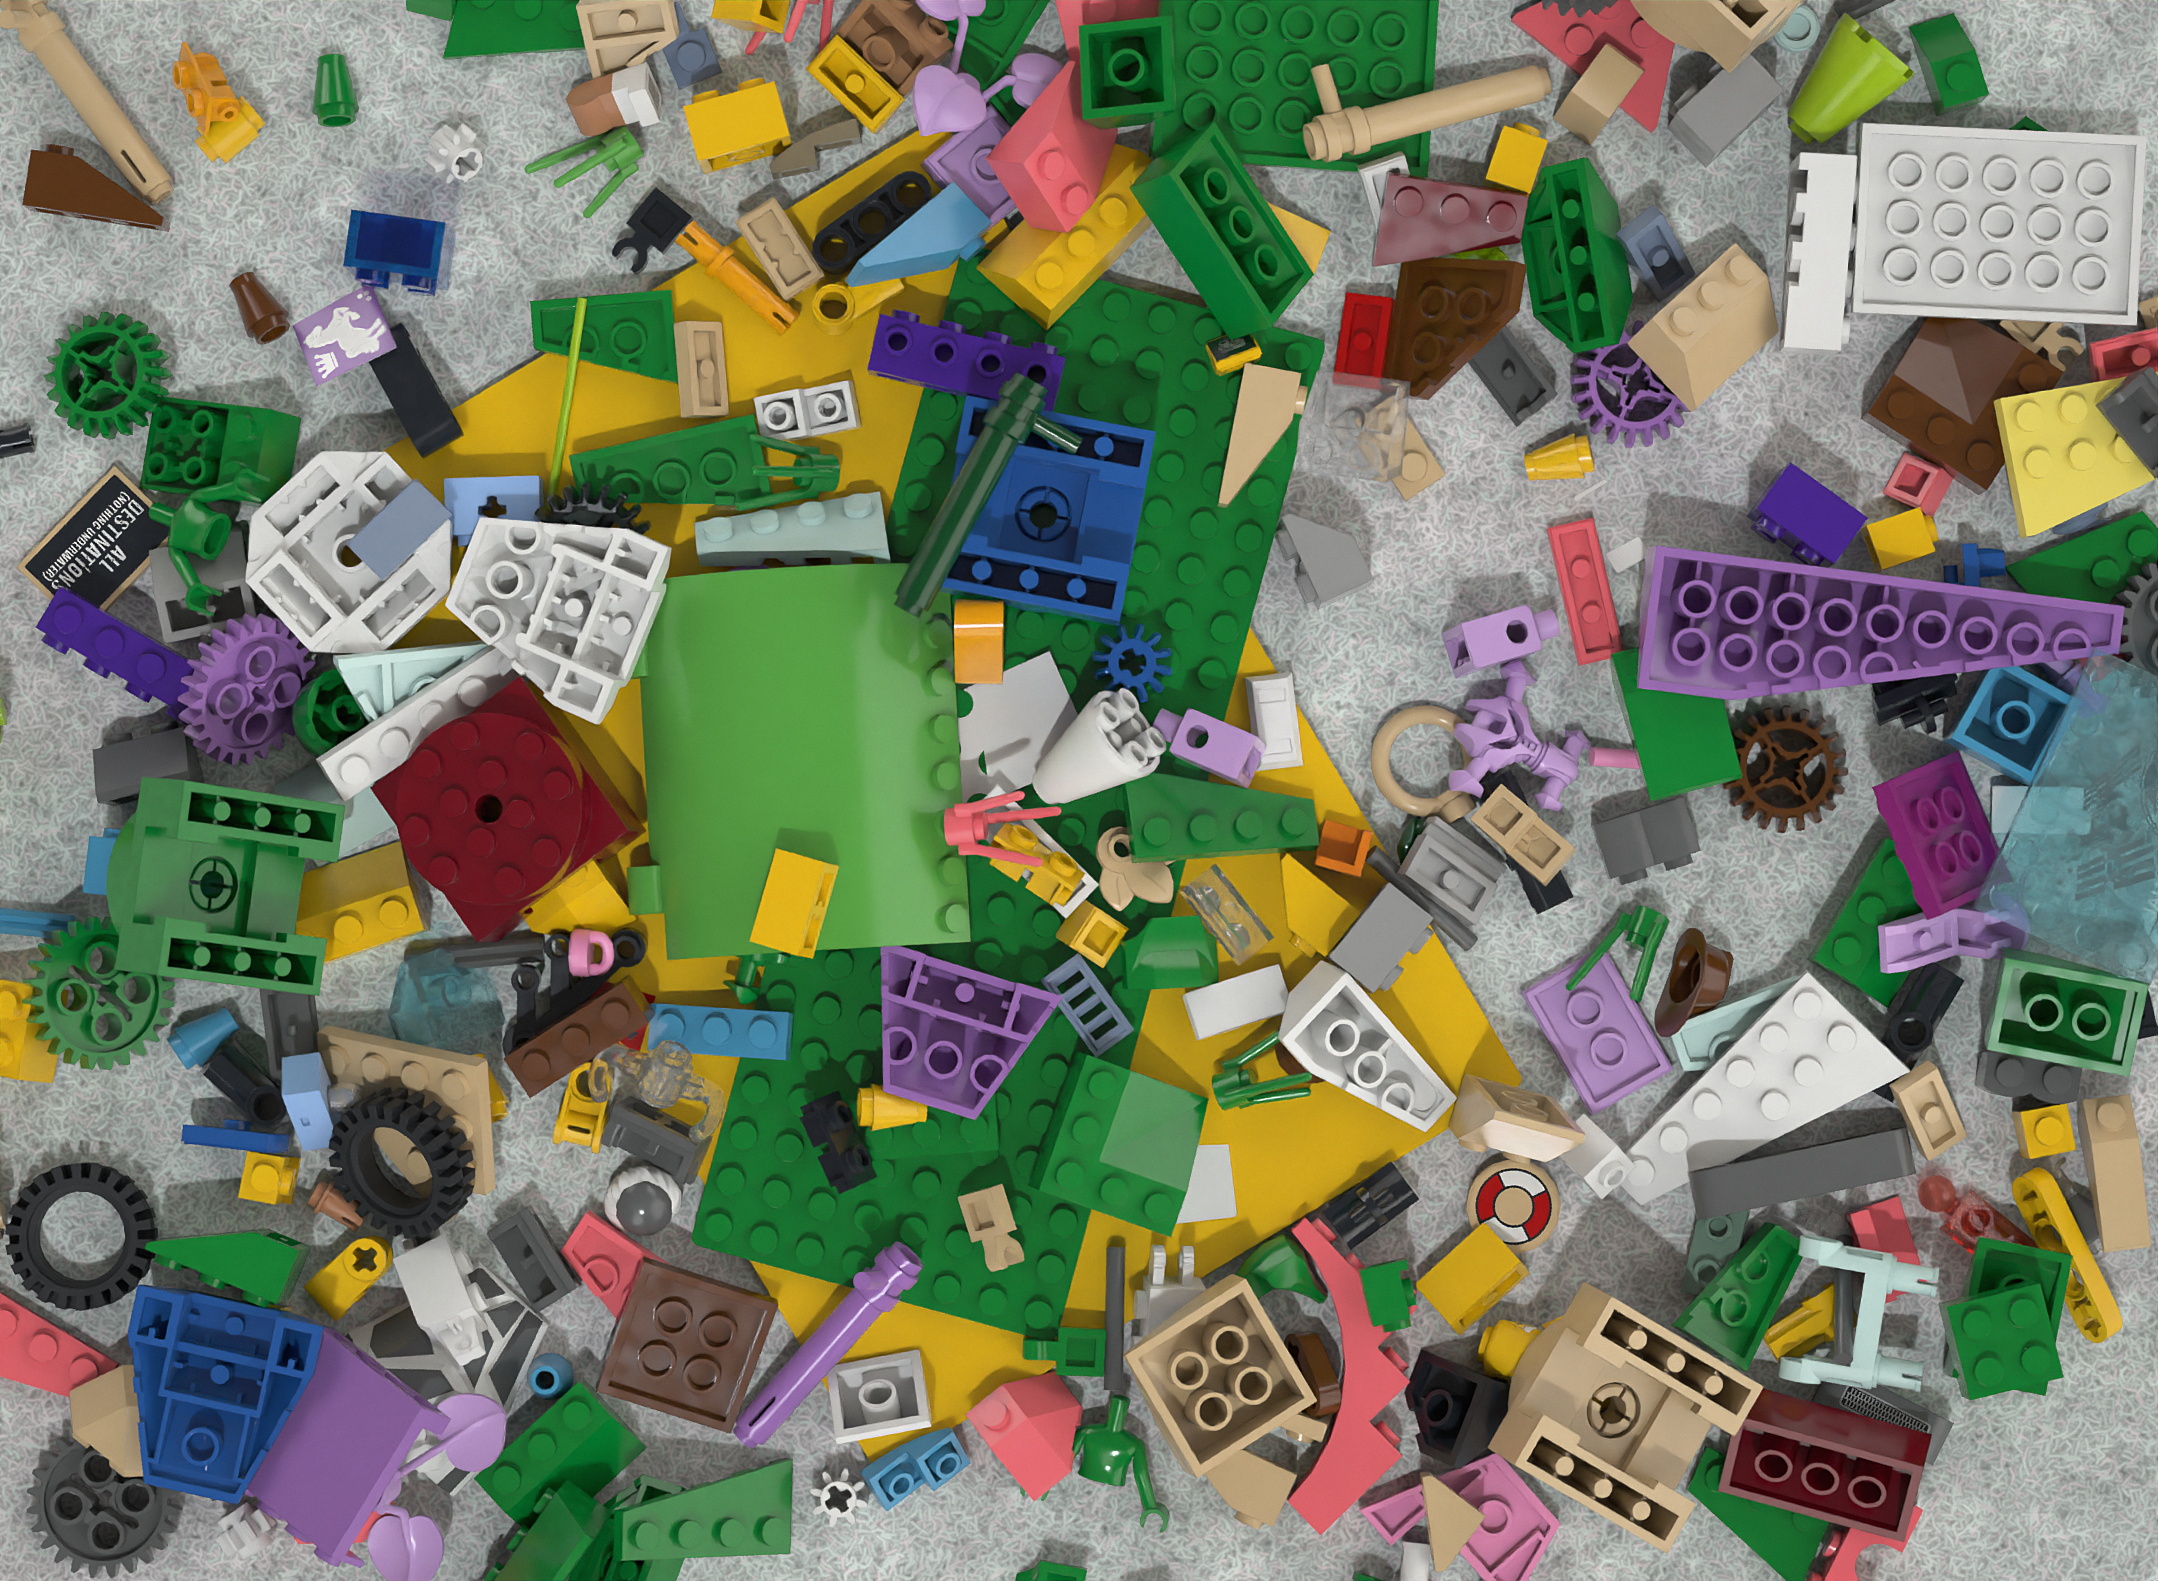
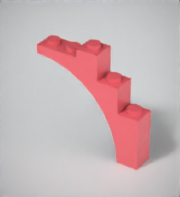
M1303 1216L1290 1230L1312 1256L1330 1290L1341 1330L1343 1371L1340 1407L1335 1413L1328 1437L1309 1471L1288 1494L1287 1501L1322 1535L1402 1457V1454L1395 1447L1401 1439L1382 1420L1376 1426L1370 1420L1410 1381L1403 1374L1409 1367L1390 1346L1384 1352L1378 1348L1394 1331L1384 1333L1382 1325L1373 1327L1370 1323L1357 1269L1365 1266L1352 1252L1344 1258L1331 1245L1337 1237L1319 1218L1310 1223ZM1416 1305L1408 1307L1409 1314L1411 1315L1418 1307Z

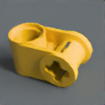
M601 1061L586 1062L571 1072L564 1100L557 1116L552 1139L553 1144L560 1145L565 1141L590 1147L592 1153H600L602 1148L601 1141L607 1127L608 1109L614 1089V1075L607 1064ZM595 1070L602 1076L604 1085L599 1094L589 1095L581 1089L580 1076L583 1071ZM571 1125L589 1129L590 1131L574 1128Z
M371 1235L357 1239L316 1273L303 1288L337 1322L349 1312L348 1309L355 1302L358 1303L367 1294L366 1291L391 1267L393 1261L392 1248L385 1239L379 1236ZM371 1248L375 1249L377 1255L373 1261L377 1267L374 1265L366 1268L362 1267L360 1261L364 1255L360 1249L364 1251Z

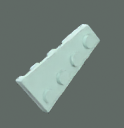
M880 491L866 494L857 493L848 497L819 502L809 501L801 505L772 510L762 509L754 513L725 518L715 517L707 521L694 523L700 566H760L765 558H777L785 562V565H804L806 558H830L832 565L852 564L853 557H873L874 564L891 563Z

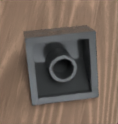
M170 721L149 727L151 735L133 739L132 733L128 732L104 738L105 747L93 749L97 802L117 806L139 800L142 777L205 783L197 749L192 745L194 739L183 732L186 727L179 728L177 721Z

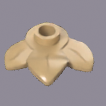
M1125 827L1110 828L1099 837L1096 844V856L1103 867L1099 887L1105 900L1117 911L1123 910L1130 903L1134 895L1152 903H1168L1172 900L1173 879L1166 865L1174 861L1132 863L1128 831ZM1115 842H1121L1127 847L1128 854L1126 857H1119L1115 853Z

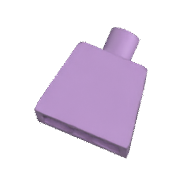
M1527 604L1461 623L1442 633V637L1456 679L1532 655L1542 650L1541 641L1559 636L1560 628L1557 617L1552 609L1532 614ZM1506 630L1511 634L1512 641L1508 638Z
M1162 708L1152 726L1163 735L1165 741L1172 743L1169 751L1174 756L1243 788L1249 787L1267 747L1257 736L1191 708L1187 709L1184 717ZM1200 735H1209L1208 741L1203 747H1195L1196 739Z

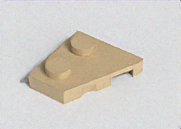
M580 0L576 5L593 79L643 63L648 56L666 47L676 40L680 34L673 0Z

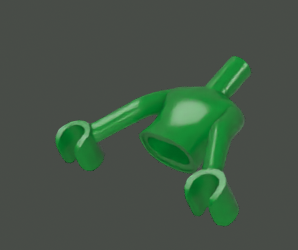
M245 468L236 474L234 481L195 490L182 502L177 510L160 502L151 505L149 509L150 519L170 527L167 541L168 554L188 588L185 601L190 610L212 617L214 612L207 610L206 601L212 594L219 597L222 596V592L218 589L201 583L186 556V552L197 554L206 560H214L221 554L231 532V519L224 513L214 511L206 503L236 495L260 503L262 498L255 496L253 489L259 480L269 483L270 478L266 475Z
M1112 1395L1106 1423L1084 1424L1075 1431L1072 1451L1075 1453L1074 1459L1083 1445V1458L1077 1473L1084 1478L1113 1486H1125L1127 1471L1133 1459L1134 1478L1143 1506L1140 1525L1143 1528L1147 1515L1156 1513L1163 1520L1160 1533H1162L1167 1528L1170 1513L1164 1504L1155 1500L1148 1471L1145 1443L1141 1438H1138L1135 1434L1124 1428L1131 1400L1126 1396ZM1021 1486L1020 1492L1022 1496H1025L1026 1491ZM1050 1489L1042 1495L1041 1501L1046 1499Z

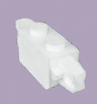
M442 1226L429 1234L432 1240L420 1245L417 1237L404 1239L403 1233L399 1234L406 1253L394 1258L393 1262L418 1326L427 1333L434 1347L444 1350L449 1349L460 1366L466 1365L471 1360L485 1355L482 1332L489 1328L482 1310L488 1308V1304L479 1285L476 1282L471 1284L467 1274L473 1272L474 1268L464 1248L460 1246L455 1249L449 1242Z
M1164 1245L1151 1246L1149 1274L1143 1275L1142 1290H1136L1134 1294V1318L1140 1319L1139 1336H1132L1130 1349L1191 1299L1207 1290L1199 1277H1193V1246H1181L1178 1254V1276H1164V1267L1166 1265ZM1145 1401V1405H1146L1148 1411H1150V1409H1149V1407H1148V1405H1147V1403H1146V1401Z

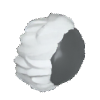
M642 1164L641 1166L630 1167L628 1170H623L621 1175L616 1176L608 1187L604 1200L605 1214L614 1227L625 1233L630 1232L637 1236L654 1235L664 1229L679 1212L681 1207V1191L673 1177L665 1170H660L657 1166Z

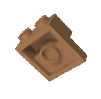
M862 0L831 40L838 34L898 93L907 99L913 91L914 80L918 72L924 67L939 65L954 47V44L947 38L948 29L940 19L933 16L927 17L914 4L915 0Z

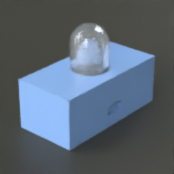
M319 1052L282 1057V1098L303 1151L328 1148L329 1140L335 1136L332 1130L334 1125L340 1121V1112L349 1111L363 1100L361 1088L352 1082L331 1084Z

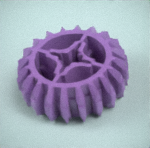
M1640 320L1634 323L1632 335H1628L1626 326H1624L1619 344L1586 351L1593 357L1591 360L1578 356L1574 361V365L1586 371V374H1576L1570 377V384L1584 386V391L1577 392L1571 396L1572 403L1587 401L1589 407L1583 409L1578 414L1579 419L1583 421L1594 414L1598 421L1593 424L1590 432L1596 435L1602 430L1604 425L1609 427L1611 430L1606 438V442L1609 444H1613L1616 441L1619 432L1625 433V448H1632L1634 446L1636 434H1640L1641 441L1645 447L1651 446L1653 444L1652 430L1654 429L1662 440L1668 439L1671 434L1665 423L1666 421L1677 428H1681L1685 423L1682 416L1676 412V409L1683 412H1691L1673 392L1664 389V385L1659 384L1653 379L1649 366L1639 356L1632 366L1626 368L1615 365L1610 367L1601 363L1611 352L1630 347L1627 342L1644 327L1643 321ZM1642 363L1643 367L1640 376L1643 377V380L1640 383L1646 384L1647 391L1639 389L1629 399L1626 406L1625 402L1629 393L1625 391V388L1628 385L1622 384V378L1629 379L1636 373ZM1596 377L1605 380L1604 383L1612 386L1617 392L1618 402L1614 415L1606 409L1599 398L1596 388ZM1639 401L1658 402L1667 406L1661 414L1650 420L1642 422L1627 421L1635 403Z

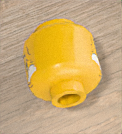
M1508 1318L1499 1320L1494 1327L1488 1325L1483 1333L1477 1355L1478 1362L1483 1363L1486 1375L1511 1384L1521 1357L1542 1331L1538 1327Z

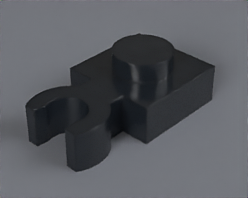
M655 187L626 222L627 226L636 233L632 238H624L618 241L612 250V255L618 260L623 252L628 249L637 251L638 260L630 270L635 275H638L647 267L649 261L648 252L652 247L664 255L677 237L692 222L693 217Z

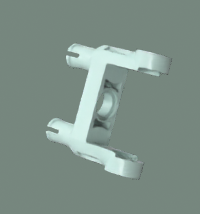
M1801 1235L1798 1255L1818 1260V1265L1865 1273L1853 1346V1361L1849 1364H1838L1834 1359L1804 1354L1803 1358L1781 1357L1778 1376L1786 1380L1807 1384H1821V1381L1869 1390L1876 1388L1877 1384L1920 1392L1922 1378L1904 1375L1903 1373L1922 1376L1924 1362L1882 1356V1351L1878 1350L1886 1294H1891L1892 1290L1935 1298L1937 1284L1918 1281V1279L1938 1282L1940 1268L1897 1262V1257L1893 1256L1892 1253L1845 1246L1841 1241L1825 1237Z

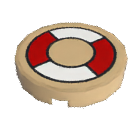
M1507 1159L1492 1163L1477 1174L1468 1190L1465 1209L1473 1231L1481 1224H1487L1514 1254L1537 1248L1551 1236L1559 1221L1561 1203L1556 1185L1544 1170L1532 1163L1522 1164Z

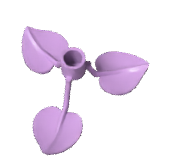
M915 0L924 12L934 18L945 21L957 18L959 24L949 69L939 65L927 66L918 72L914 80L913 108L921 136L939 132L967 131L978 127L986 117L985 104L988 99L1006 86H1013V98L1019 105L1028 109L1063 68L1062 65L1048 56L1026 53L1015 58L1012 63L1011 71L1013 75H1005L984 92H981L980 84L975 77L967 73L957 74L969 23L967 16L981 15L986 7V0Z
M462 1393L453 1395L439 1403L436 1408L451 1418L442 1435L433 1433L441 1442L400 1467L372 1512L377 1511L380 1515L390 1513L380 1518L373 1525L368 1535V1550L372 1562L387 1581H431L437 1573L444 1556V1538L441 1529L434 1519L427 1515H416L409 1518L406 1508L389 1504L400 1494V1478L445 1449L450 1462L460 1470L477 1472L491 1466L503 1450L507 1414L504 1408L494 1399L476 1393Z

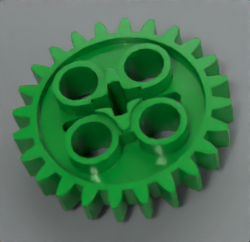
M87 916L84 926L80 921H68L69 935L63 930H53L51 934L56 945L39 943L38 948L45 958L43 961L29 960L28 965L37 971L36 978L23 979V984L34 988V995L22 999V1003L35 1005L36 1012L31 1014L26 1021L27 1023H41L43 1027L37 1032L35 1039L41 1041L52 1039L47 1052L53 1055H59L64 1052L63 1063L75 1065L80 1059L81 1068L90 1070L94 1069L96 1063L100 1069L112 1070L114 1060L118 1065H129V1051L137 1056L146 1055V1049L142 1041L159 1042L160 1039L153 1030L154 1026L169 1025V1021L160 1012L161 1008L174 1007L173 1001L163 998V991L175 987V983L162 981V976L115 970L119 936L111 917H104L101 923L97 916ZM98 948L102 955V964L95 972L91 968L89 961L92 951ZM70 965L73 966V969L84 981L76 979L69 973L68 968ZM132 977L137 989L134 998L129 1001L125 996L124 987L127 980ZM88 984L101 985V987L99 988V991H97ZM69 985L73 990L74 999L71 1006L66 1009L61 1002V993ZM101 995L110 1002L97 1001V999ZM117 1007H122L129 1014L127 1021L122 1013L116 1009ZM101 1015H104L108 1021V1030L100 1038L96 1032V1022Z

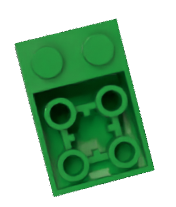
M157 396L155 403L160 406L162 412L157 414L152 412L140 482L141 489L189 496L195 490L234 481L236 474L240 470L247 468L270 478L269 483L259 480L254 486V495L262 498L261 502H254L239 495L216 501L261 507L291 479L301 423L300 417L268 408Z
M271 1229L161 1238L147 1242L144 1249L155 1253L153 1261L175 1271H180L181 1268L188 1269L189 1267L200 1272L197 1278L199 1281L224 1290L225 1286H235L244 1290L241 1298L258 1306L268 1308L269 1304L275 1305L291 1298L312 1246Z

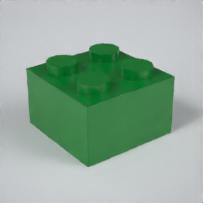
M2029 1280L1938 1303L1962 1397L1971 1401L2064 1378L2040 1283Z

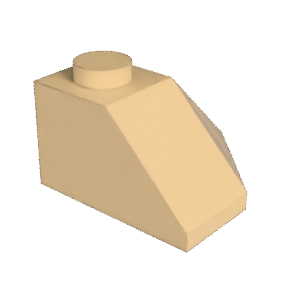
M122 1365L71 1390L69 1394L72 1437L86 1448L92 1446L110 1460L109 1466L123 1477L143 1476L138 1422H140L137 1393H134L133 1377H135L134 1365Z

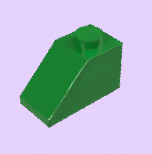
M1954 13L1908 27L1936 117L1981 103L1989 95L1975 48Z

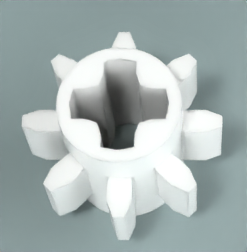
M464 123L458 127L457 131L444 125L442 129L435 132L431 139L428 140V149L431 155L425 158V162L447 184L452 181L454 176L467 182L483 166V158L480 152L486 148V145Z
M847 1467L842 1471L841 1478L833 1479L831 1473L825 1470L822 1473L826 1483L824 1489L812 1487L810 1490L812 1495L821 1497V1504L816 1506L813 1514H820L823 1511L831 1516L829 1520L830 1527H834L838 1517L846 1516L848 1522L853 1525L856 1522V1516L852 1511L854 1507L865 1508L869 1503L863 1498H858L857 1491L864 1487L866 1484L865 1480H860L853 1484L848 1480L849 1468ZM836 1485L840 1491L848 1489L851 1492L846 1501L848 1508L842 1509L839 1504L830 1506L827 1501L832 1495L830 1487Z
M248 1502L241 1504L217 1521L224 1532L219 1534L215 1541L226 1557L238 1552L243 1561H245L273 1542L267 1531L276 1522L259 1508L253 1511Z

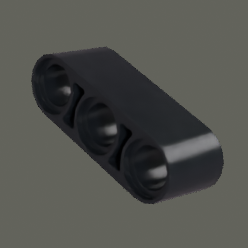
M905 171L895 176L822 229L815 236L812 244L813 255L818 266L824 272L832 275H840L852 269L858 260L932 200V191L928 180L920 173ZM911 184L919 186L924 191V197L918 205L907 207L898 201L899 191L904 186ZM869 212L880 213L886 219L885 227L877 234H867L860 229L861 218ZM840 240L847 245L848 251L842 260L829 262L822 257L823 246L828 241Z
M399 322L389 328L397 348L369 361V364L412 443L424 459L463 437L464 433L418 348H415L411 342L410 334L403 323Z

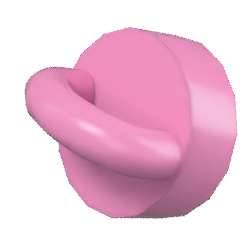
M575 929L572 931L568 958L570 973L573 976L590 977L591 975L599 976L607 973L614 960L613 943L608 935L604 932L593 931L592 929ZM595 943H599L603 951L602 960L599 964H594Z

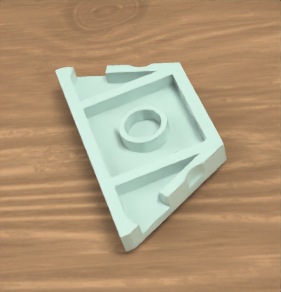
M483 640L339 655L333 656V663L370 724L488 645Z

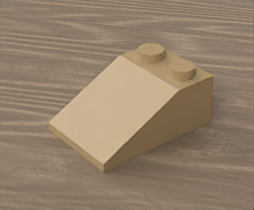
M1466 1073L1448 1124L1449 1129L1459 1139V1145L1477 1152H1486L1487 1147L1503 1151L1502 1155L1505 1158L1522 1164H1530L1531 1159L1548 1162L1583 1144L1586 1135L1553 1097Z

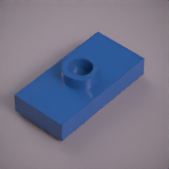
M223 1119L222 1127L183 1124L181 1141H184V1144L263 1153H284L288 1151L290 1135L251 1131V1121Z

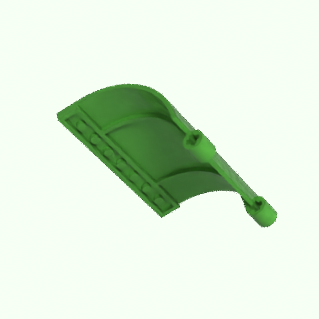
M910 563L784 567L664 578L663 583L667 584L665 595L631 676V679H640L650 866L628 867L627 886L629 915L664 913L667 960L783 952L749 941L776 848L839 866L815 950L971 942L966 855H959L958 846L947 845L944 831L945 810L947 808H954L955 803H963L951 600L949 593L938 592L929 611L923 610L919 618L895 606L894 603L898 596L894 593Z

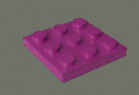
M1959 750L1872 787L1877 798L1878 811L1886 820L1895 842L1896 854L1905 866L1913 886L1914 898L1922 908L1926 920L1943 915L2012 882Z

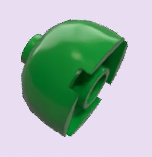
M337 668L323 672L313 678L300 689L293 704L292 726L296 739L305 751L316 758L369 724Z

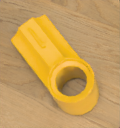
M845 277L835 284L821 287L815 293L812 300L813 319L816 326L822 332L828 335H840L848 331L852 327L853 322L899 295L905 288L899 278L851 287L845 281L847 278ZM838 300L847 307V310L842 317L829 319L821 313V308L828 301Z
M1834 1281L1822 1286L1824 1291L1813 1298L1809 1295L1800 1302V1307L1768 1327L1763 1341L1779 1365L1781 1357L1799 1358L1822 1342L1829 1343L1834 1341ZM1853 1308L1854 1328L1857 1326L1858 1314Z

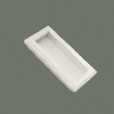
M1292 672L1245 677L1251 733L1267 746L1256 771L1303 766Z

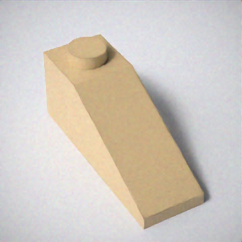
M1245 363L1217 507L1227 508L1289 428L1293 420V414L1303 415L1308 387L1299 385L1301 373Z
M2130 1094L2082 1100L2077 1117V1126L2102 1251L2106 1253L2150 1247L2151 1237L2140 1143Z
M1243 1448L1204 1474L1231 1508L1237 1510L1234 1518L1260 1530L1263 1523L1271 1527L1274 1526L1297 1477L1295 1471L1246 1448Z

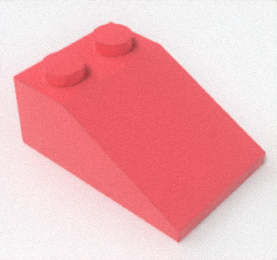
M1068 61L985 159L1030 227L1068 233L1096 200L1119 130L1117 128L1098 129L1083 120L1081 70L1075 61Z

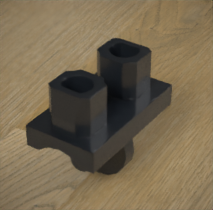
M1957 674L1920 677L1902 686L1899 680L1870 683L1873 694V714L1878 726L1900 718L1904 729L1920 723L1927 735L1937 731L1934 717L1949 711L1945 699L1957 695L1955 681L1958 680Z
M1389 1161L1322 1212L1350 1250H1352L1417 1202L1419 1198L1392 1161Z

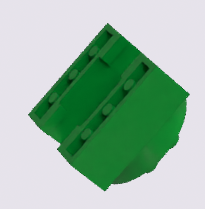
M142 777L137 811L129 818L119 833L113 846L107 869L106 893L108 909L119 936L115 970L319 996L327 939L296 935L297 913L305 858L338 863L345 805L185 780ZM189 881H200V885L190 884Z

